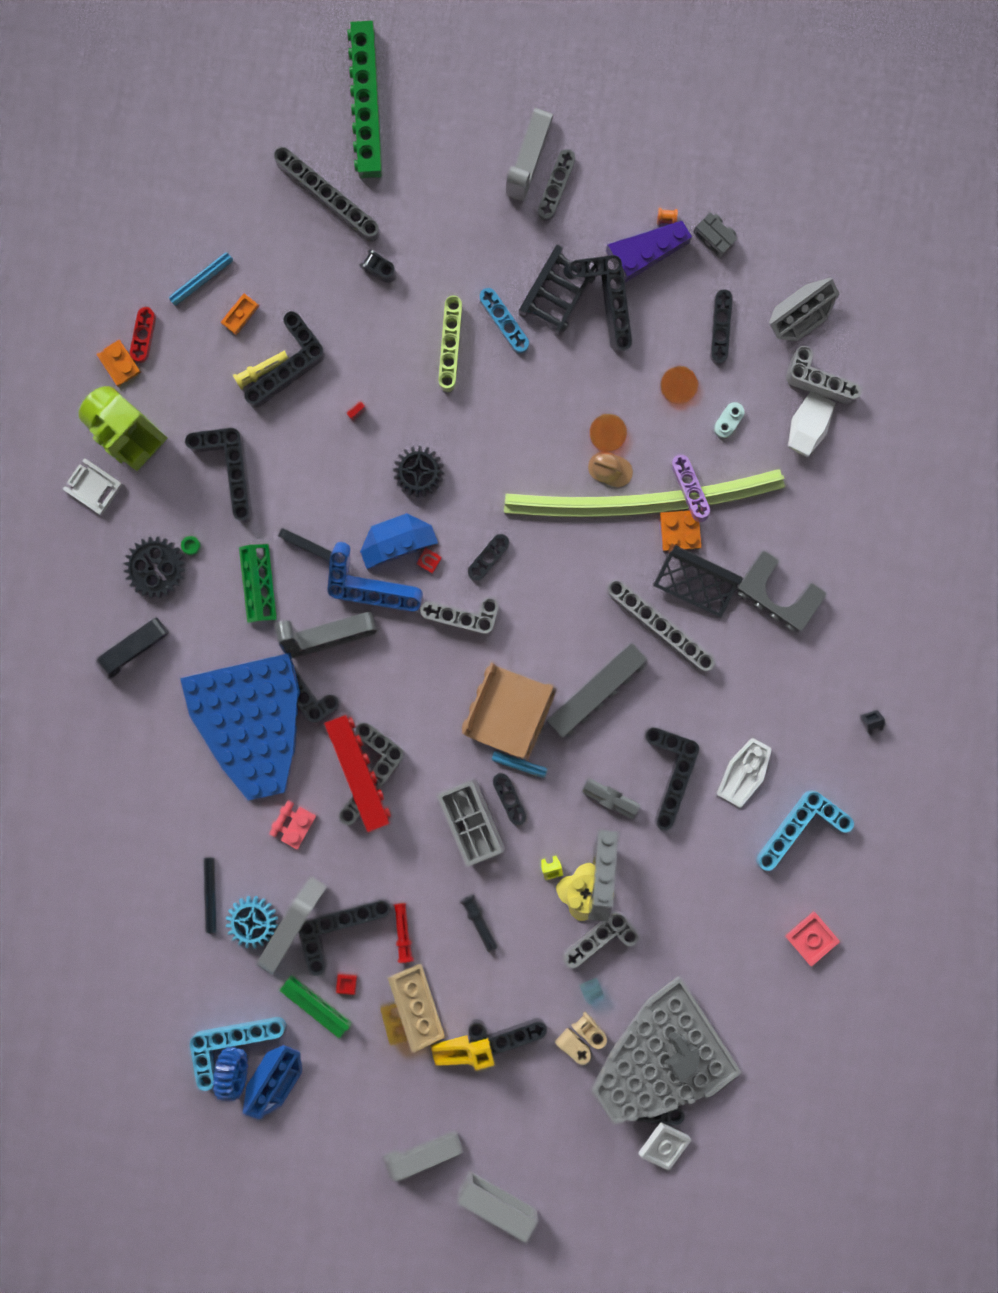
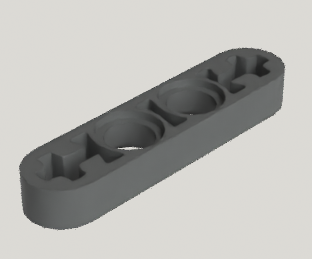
M564 149L560 152L540 201L538 216L543 221H549L554 217L575 164V153L570 149ZM569 155L570 160L567 161L566 168L562 167L564 158ZM563 172L565 179L558 181L555 178V174ZM555 189L559 195L556 198H550L548 191ZM547 202L551 203L549 207V212L551 213L544 215L543 210L546 209Z

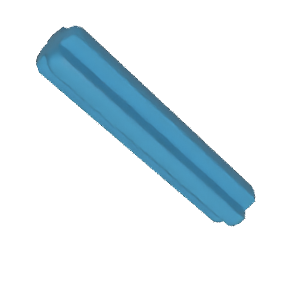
M497 751L493 753L492 761L542 778L546 776L547 768Z

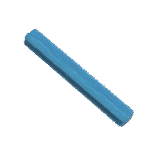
M225 252L170 295L169 300L173 305L177 306L232 263V257L229 253Z

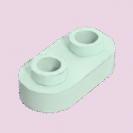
M733 402L725 408L714 425V432L718 437L727 438L732 434L744 416V408L741 404ZM732 409H737L738 414L734 415ZM725 424L728 429L726 431L722 430L721 425Z

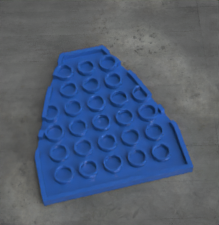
M291 653L180 678L190 718L220 767L245 798L253 800L285 793L288 786V776L291 772V761L295 753L296 715L298 714L297 700L300 692Z

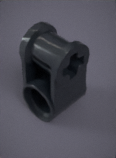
M371 249L368 250V255L364 262L359 265L362 270L386 283L393 282L397 277L394 264ZM385 269L392 270V272L389 275L383 274V271Z

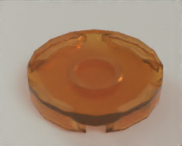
M675 366L664 373L661 378L660 389L666 400L680 405L693 399L698 391L699 383L691 369L685 366Z
M614 414L598 416L592 422L589 429L591 443L603 452L619 449L627 437V427L624 421Z

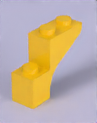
M468 1035L430 1045L436 1066L469 1064L474 1066L475 1071L494 1066L488 1038L469 1043Z

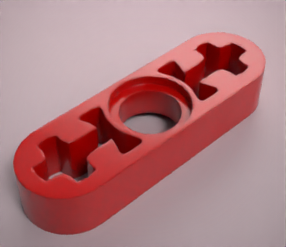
M142 307L137 312L130 347V356L137 363H143L149 357L156 322V314L149 307ZM147 312L151 316V318H147L146 324L149 326V328L144 326L145 319L142 317L143 315H146ZM141 330L148 332V337L144 340L138 338V333ZM137 342L140 344H146V346H141V351L144 354L140 355L139 358L135 354V352H139L140 346L136 344Z

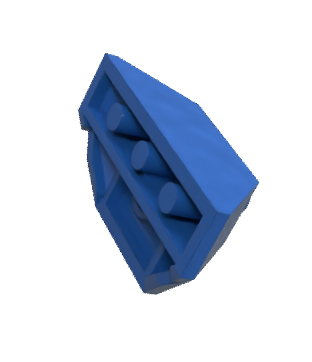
M406 513L371 526L360 553L366 569H370L436 545L438 541L432 525Z
M283 1045L265 1054L246 1085L243 1106L244 1115L260 1120L264 1115L273 1112L283 1105L303 1072L301 1053L298 1050Z

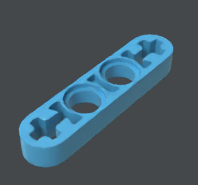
M491 288L483 289L480 292L482 306L512 349L517 353L526 352L529 347V340L497 293ZM484 294H492L491 300L494 303L492 307L489 300H483L485 298ZM495 309H503L504 315L501 318L495 317L493 314ZM506 324L514 325L515 330L513 333L505 332L504 327ZM519 332L520 334L517 335V338L521 342L525 341L524 348H521L520 346L516 347V339L513 338L511 340L510 338L514 337Z

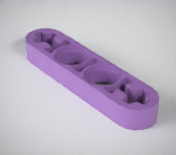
M677 455L673 458L672 470L692 517L697 522H704L709 518L710 507L688 457ZM678 462H681V464H684V471H683V472H682L681 466H680V465H677ZM690 477L693 481L690 484H686L682 479ZM697 493L700 497L697 500H692L689 494ZM700 504V509H701L702 512H704V515H701V513H698V506H697V505Z

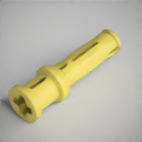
M283 351L253 368L248 366L247 370L238 375L234 374L233 377L242 390L244 386L253 381L257 382L259 377L274 370L289 358L286 352Z

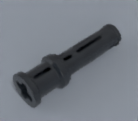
M471 894L461 899L459 903L464 906L468 914L466 916L467 919L472 920L486 951L491 952V949L495 950L498 948V945L482 917L483 910L478 907L475 901V894Z

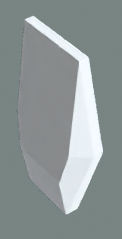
M810 392L791 419L788 448L808 458L827 435L835 402Z
M752 737L729 761L716 794L741 808L763 782L772 748Z

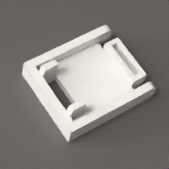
M84 458L83 462L89 465V467L85 468L79 464L67 481L69 485L74 487L73 490L66 486L63 490L99 515H103L123 484ZM108 486L111 487L112 490L102 504L98 502Z

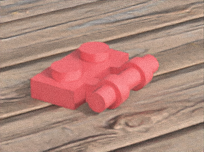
M288 800L285 806L281 807V813L271 825L272 829L269 834L276 837L279 831L284 833L281 841L298 850L317 815L301 806L297 812L292 811L294 803ZM287 816L293 818L288 828L283 825Z

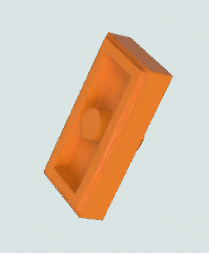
M243 293L220 323L237 335L260 306Z

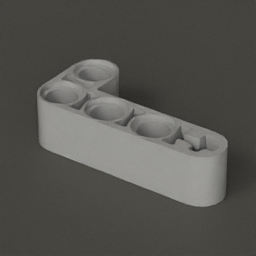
M801 346L793 354L786 373V380L790 385L848 405L860 397L862 390L859 384L810 367L813 352L809 347ZM799 354L803 355L806 360L800 359ZM793 372H798L800 378L796 377ZM811 378H815L818 384L813 383ZM829 384L834 385L836 390H832Z
M487 598L482 602L479 614L433 602H426L421 606L420 612L427 620L480 634H489L494 627L498 603L493 598ZM487 602L495 604L493 612H487L484 609V605ZM432 606V610L438 611V608H442L439 612V619H436L437 614L430 613V616H427L424 609ZM445 611L453 613V618L450 621L443 619L442 615ZM465 615L472 618V622L468 626H464L461 623V618ZM483 620H487L490 623V628L487 631H483L479 627L480 622Z
M614 911L610 914L608 922H599L565 950L563 954L564 962L570 968L578 967L616 935L626 946H634L639 940L638 933L621 912ZM614 917H621L622 923L615 926L612 924ZM600 929L607 930V935L604 938L597 936V932ZM627 932L634 933V938L630 941L624 939ZM585 941H590L592 947L589 950H584L582 944ZM577 947H579L580 952L583 954L582 956L578 953ZM568 955H576V961L573 962V960H569Z
M450 1132L403 1153L399 1151L390 1152L383 1156L388 1176L392 1180L398 1181L461 1154L463 1149L458 1133Z

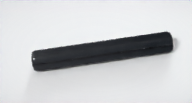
M205 857L203 859L205 932L213 934L216 932L215 858Z

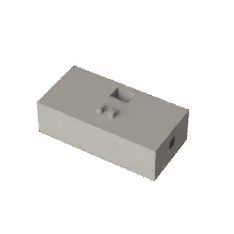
M476 778L437 795L467 867L500 854L505 850ZM461 820L463 821L466 830L462 832L457 823Z
M469 1171L458 1190L457 1204L482 1217L485 1221H489L493 1226L496 1225L523 1242H527L538 1222L536 1208Z

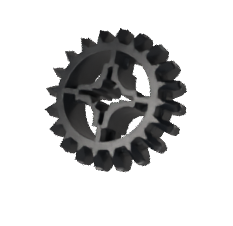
M411 446V453L405 449V457L401 454L398 455L402 461L394 462L399 468H393V472L399 474L393 476L394 480L400 479L396 483L398 487L404 485L401 489L402 492L409 489V496L415 491L416 498L419 497V492H422L423 496L426 497V490H429L431 494L434 493L431 488L432 486L439 489L436 481L443 482V479L438 477V475L442 476L445 474L444 471L439 470L444 465L443 463L437 464L441 458L440 456L434 458L436 455L435 451H432L430 455L428 454L429 447H426L425 451L422 452V446H418V451H415L414 446ZM417 457L413 466L404 468L409 460ZM422 457L428 459L433 464L435 470L424 467ZM420 463V468L424 472L423 474L421 473L418 480V477L414 470H417L416 468H419ZM403 474L413 476L415 478V486L406 482ZM433 475L432 480L428 484L421 486L424 477Z

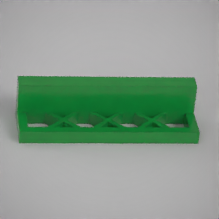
M249 544L239 547L247 623L277 620L269 544ZM256 549H263V558L261 560L257 557ZM261 567L265 570L266 575L263 579L259 576L258 571ZM263 586L267 589L268 595L266 598L261 595V588ZM265 605L269 608L270 616H263V607Z
M292 974L279 990L337 1038H340L352 1023Z

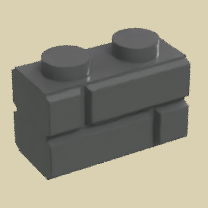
M711 212L693 231L719 258H722L738 239L735 230L731 227L727 228L723 224L722 218L717 214L713 215Z

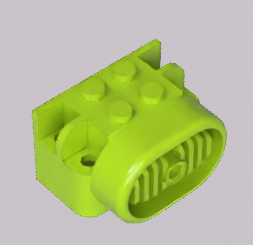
M102 386L95 389L84 399L79 408V420L94 435L92 438L100 446H103L110 456L121 464L123 462L127 463L136 471L168 439L165 434L113 387Z

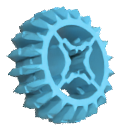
M247 896L246 902L243 898H240V905L235 902L233 903L235 909L230 908L228 910L232 916H226V920L231 921V923H227L225 926L226 928H232L228 935L234 933L235 936L232 938V941L239 939V946L246 942L245 948H249L251 943L253 948H257L258 943L264 946V940L269 942L271 940L269 935H274L275 931L271 928H277L278 924L272 923V921L278 920V916L272 917L276 910L272 909L270 911L268 909L271 907V903H268L266 906L264 905L265 898L258 902V896H255L253 901L251 896ZM251 907L248 916L238 917L239 912L243 908ZM257 908L264 913L267 921L258 916ZM251 917L253 918V922L257 923L254 924L252 928L251 923L248 922L251 919ZM237 923L245 927L247 935L240 931ZM266 927L262 935L252 937L255 928Z

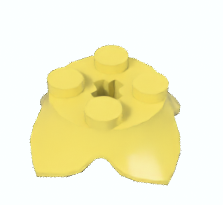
M590 862L580 865L572 876L562 878L556 885L559 898L568 905L570 914L579 921L588 920L589 901L592 895L595 865ZM585 888H588V891L591 892L587 898H583V895H580L581 891H584Z

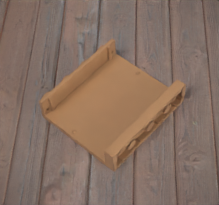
M491 662L490 666L485 669V678L483 683L477 688V697L475 702H472L469 707L470 713L462 724L461 733L466 737L528 761L555 698L557 689L553 685L542 684L500 668Z

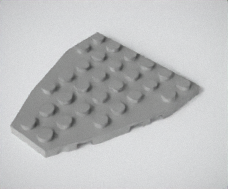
M676 977L644 1003L611 1050L591 1091L613 1124L623 1123L625 1120L633 1121L640 1117L657 1116L677 1109L680 1105L694 1103L697 1099L711 1097L742 1072L681 977ZM673 1032L684 1035L689 1044L697 1047L700 1055L696 1071L682 1082L673 1077L665 1063L667 1059L677 1053L668 1037Z

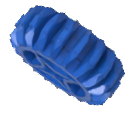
M226 1047V1049L222 1050L219 1059L216 1061L215 1073L213 1075V1090L215 1091V1096L222 1101H236L243 1093L248 1074V1058L243 1049Z

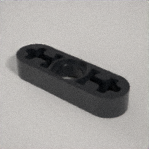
M497 534L469 566L468 576L474 581L481 580L507 550L509 539L506 535ZM502 538H504L505 546H500L497 549V551L500 552L497 555L496 552L493 549H490L489 547L492 545L493 548H495L497 545L496 539L501 540ZM486 552H491L494 555V560L491 563H486L483 560V555ZM478 560H480L483 565L488 566L486 570L484 569V567L481 568L480 576H472V568L477 569L480 566V564L477 563Z
M498 773L493 778V786L510 821L514 825H522L527 818L526 812L509 777L505 773ZM499 776L502 779L506 778L505 786L506 788L510 786L511 790L500 794L499 791L503 790L502 786L496 784ZM511 793L515 796L513 804H506L504 802L506 794ZM517 803L520 806L516 807L518 813H523L519 822L517 819L513 820L512 818L515 816L513 809L510 812L508 811V808L516 806Z

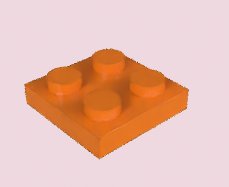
M690 511L660 513L662 551H669L671 543L685 550L701 549L700 523L694 520Z

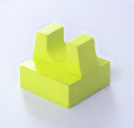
M552 856L553 863L547 864L545 859H541V868L545 881L564 876L557 856Z

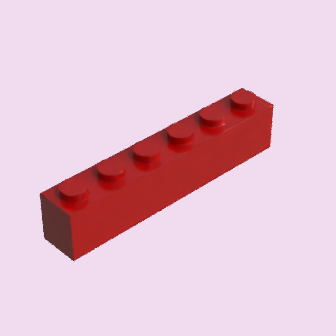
M346 714L324 723L367 832L390 824L391 812L383 804V800H385L384 794L381 789H377L375 783L378 780L375 772H371L368 764L371 763L367 753L363 754L361 746H363L360 735L356 736L353 729L356 728L353 717H349Z

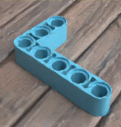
M807 791L757 855V865L766 871L773 870L815 814L841 832H850L854 827V821L848 814L820 793ZM814 794L817 801L815 804L810 805L809 797ZM830 806L832 813L830 816H825L824 809ZM800 810L805 812V817L802 820L797 818V813ZM842 818L847 819V825L844 828H841L839 825ZM792 825L794 828L793 833L786 835V827ZM776 841H781L782 848L778 851H775L774 843ZM769 856L771 859L770 864L763 866L762 859Z
M273 1017L197 1032L190 1040L197 1087L202 1091H208L214 1085L213 1075L215 1073L214 1068L216 1067L213 1050L279 1038L286 1029L285 1020L281 1017ZM272 1024H279L281 1027V1031H274L272 1029ZM259 1027L262 1031V1034H254L253 1028ZM234 1031H240L243 1035V1038H236L234 1036ZM215 1034L222 1035L224 1041L218 1042L215 1039ZM197 1037L204 1040L203 1046L196 1043ZM199 1057H205L208 1064H201ZM203 1076L209 1077L211 1079V1083H204L202 1079Z

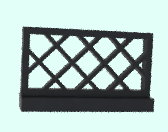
M671 543L669 553L653 586L721 618L737 585L741 583L743 577ZM671 558L678 559L681 567L670 570L669 562ZM695 567L698 575L687 578L685 568ZM682 570L685 580L675 583L672 573ZM708 574L712 575L715 583L704 586L702 577ZM669 575L672 584L666 587L660 585L661 578ZM699 578L702 588L692 591L689 581ZM727 582L732 585L729 592L721 594L720 584ZM686 583L689 592L683 595L679 594L676 586ZM716 586L719 596L709 599L706 589ZM703 591L706 600L699 603L696 602L693 594ZM717 599L721 600L722 606L719 612L712 609L710 602Z

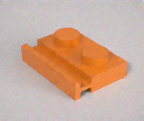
M120 339L96 354L118 387L141 373Z

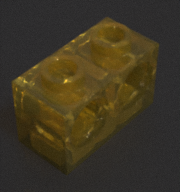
M395 1001L387 1002L380 1006L390 1046L408 1041L406 1033L399 1035L396 1032V1028L403 1027L400 1015L394 1016L391 1013L392 1008H397Z

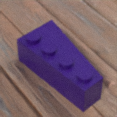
M679 221L607 244L606 253L608 256L616 255L621 259L624 281L626 283L688 245L692 235L683 221Z

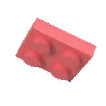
M814 911L785 935L787 940L811 967L840 942Z

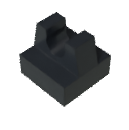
M878 709L860 715L861 722L869 735L873 734V729L884 730L886 721Z

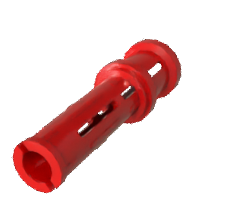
M396 903L394 907L398 941H396L395 946L398 947L399 956L397 963L414 961L411 951L413 941L409 939L406 903Z

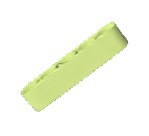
M454 295L446 299L444 306L438 380L440 388L445 392L454 390L457 380L462 301ZM457 303L459 307L456 310H451L449 305ZM453 321L457 323V326L454 329H450L447 327V324ZM449 340L456 343L452 348H448L445 344ZM452 359L454 364L451 367H447L444 365V361ZM445 378H450L453 382L451 385L445 386L442 381Z

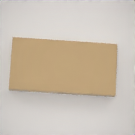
M416 964L388 977L411 1052H417L445 1038L422 965Z

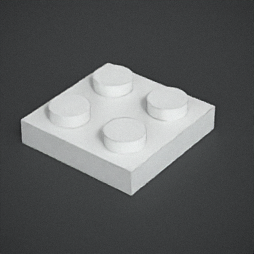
M660 1122L639 1151V1155L649 1162L670 1170L691 1139L688 1135Z

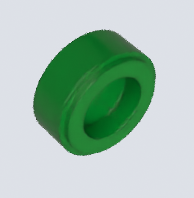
M187 536L181 542V549L187 555H196L201 549V543L196 537Z

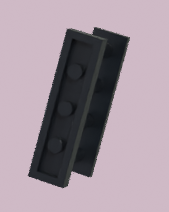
M556 244L519 308V315L524 318L528 313H533L556 326V336H559L560 332H565L569 325L567 320L588 283L592 284L596 278H585L579 288L556 275L555 271H553L556 264L565 266L567 263L572 262L564 257L562 254L563 247ZM594 264L590 269L592 272H595L596 270ZM572 265L571 270L577 273V267ZM551 280L576 294L571 304L546 291L545 287H543L546 281L550 282ZM543 297L566 310L562 320L536 307L534 303L536 298Z

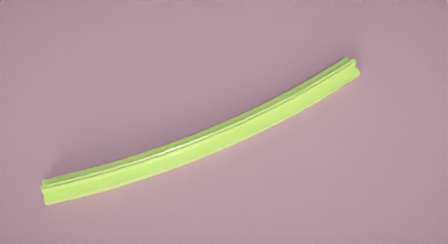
M780 469L743 479L704 486L701 489L710 506L785 488L784 475L781 474ZM681 490L612 497H550L506 493L504 513L551 517H610L689 509ZM697 493L689 494L692 500H697L700 497Z

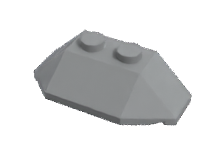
M832 278L804 285L774 308L769 324L777 339L798 341L828 319L835 300L839 296V291Z

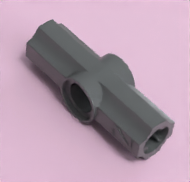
M588 778L582 790V793L599 801L601 805L613 811L616 810L631 819L635 817L640 807V804L623 796L617 790L609 786L606 787L591 778Z

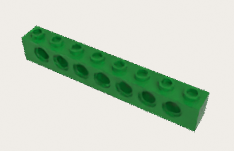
M373 20L350 22L351 29H347L348 41H351L352 48H348V55L353 65L349 67L350 79L353 78L354 84L350 85L351 97H354L355 103L351 104L352 116H355L352 130L353 135L356 134V141H353L354 153H357V160H354L355 172L359 173L360 178L382 177L375 29ZM359 42L366 43L364 46L357 45ZM361 60L367 61L364 65L358 64ZM361 79L368 80L365 84L359 83ZM363 97L369 98L367 102L363 103L360 101ZM363 116L370 117L368 121L361 120ZM366 134L371 135V138L368 140L362 139ZM366 153L372 154V157L369 159L363 158V155Z

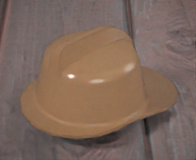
M602 451L594 454L588 463L589 473L594 479L614 487L625 486L633 475L632 466L628 460L609 452Z

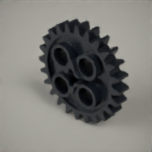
M149 536L148 542L142 538L141 545L135 542L136 549L129 548L132 554L125 555L129 562L123 563L128 566V569L123 572L129 574L125 580H132L129 586H137L135 592L139 593L142 590V596L144 597L149 592L150 598H154L155 593L158 598H161L162 593L165 596H169L168 590L176 592L174 586H181L178 580H185L181 573L187 572V570L182 568L187 562L180 560L184 557V554H178L181 549L179 547L174 548V542L168 544L167 538H164L161 542V537L159 536L156 537L155 541L153 537ZM159 549L161 555L159 558L154 559L153 552ZM144 554L148 555L152 563L157 564V569L166 578L165 581L162 580V577L157 571L152 570L154 567L144 557ZM144 561L146 566L144 570L139 571L138 563ZM171 564L173 569L171 573L166 574L164 568L166 565ZM152 576L157 577V583L154 586H151L149 582Z

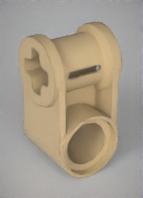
M584 1011L583 1016L571 1026L592 1047L601 1049L607 1042L606 1033ZM595 1034L603 1036V1040L599 1043L594 1042L592 1038Z
M567 1027L555 1041L556 1045L578 1064L583 1065L589 1062L591 1058L589 1047L570 1028ZM585 1050L586 1056L578 1057V1051L583 1052Z

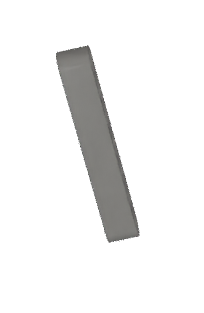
M615 580L608 585L607 594L698 670L709 671L714 667L715 660L712 655L623 582ZM619 585L621 588L620 594H613L611 586ZM627 597L635 599L636 604L634 607H629L626 604ZM642 609L650 611L649 619L641 617ZM657 621L664 622L665 629L663 631L656 629ZM673 633H677L680 636V641L677 644L673 643L670 639ZM688 645L693 646L695 649L692 656L686 654L685 648ZM703 657L708 658L710 662L707 668L702 667L700 664Z

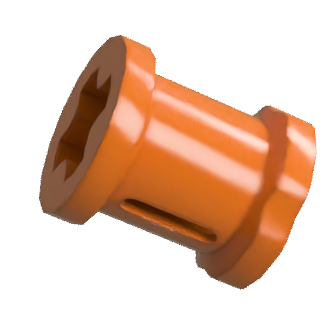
M659 207L657 225L661 223H676L678 209L662 210Z

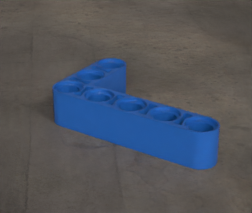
M338 542L334 545L329 564L327 587L329 596L335 599L411 612L417 611L420 608L423 592L417 587L349 576L351 548L345 542Z

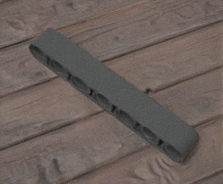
M279 147L275 150L274 159L279 169L364 239L374 242L379 238L380 230L375 220L289 149ZM282 156L288 157L286 161H279ZM296 168L303 169L302 172L298 174L294 173V170ZM310 180L317 181L313 186L308 185ZM325 192L332 193L328 198L323 197ZM339 204H346L345 209H337ZM356 215L361 217L358 222L352 221V218ZM368 228L376 229L373 234L366 233Z

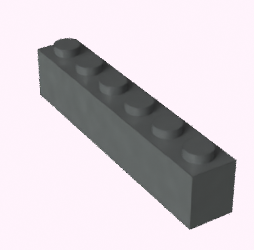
M630 643L546 721L562 738L564 736L568 738L576 731L574 727L579 722L582 725L590 718L588 714L593 709L598 711L604 705L602 701L606 697L611 699L618 692L616 689L621 684L625 686L632 679L630 675L635 671L639 673L647 666L645 662L648 659L633 643Z

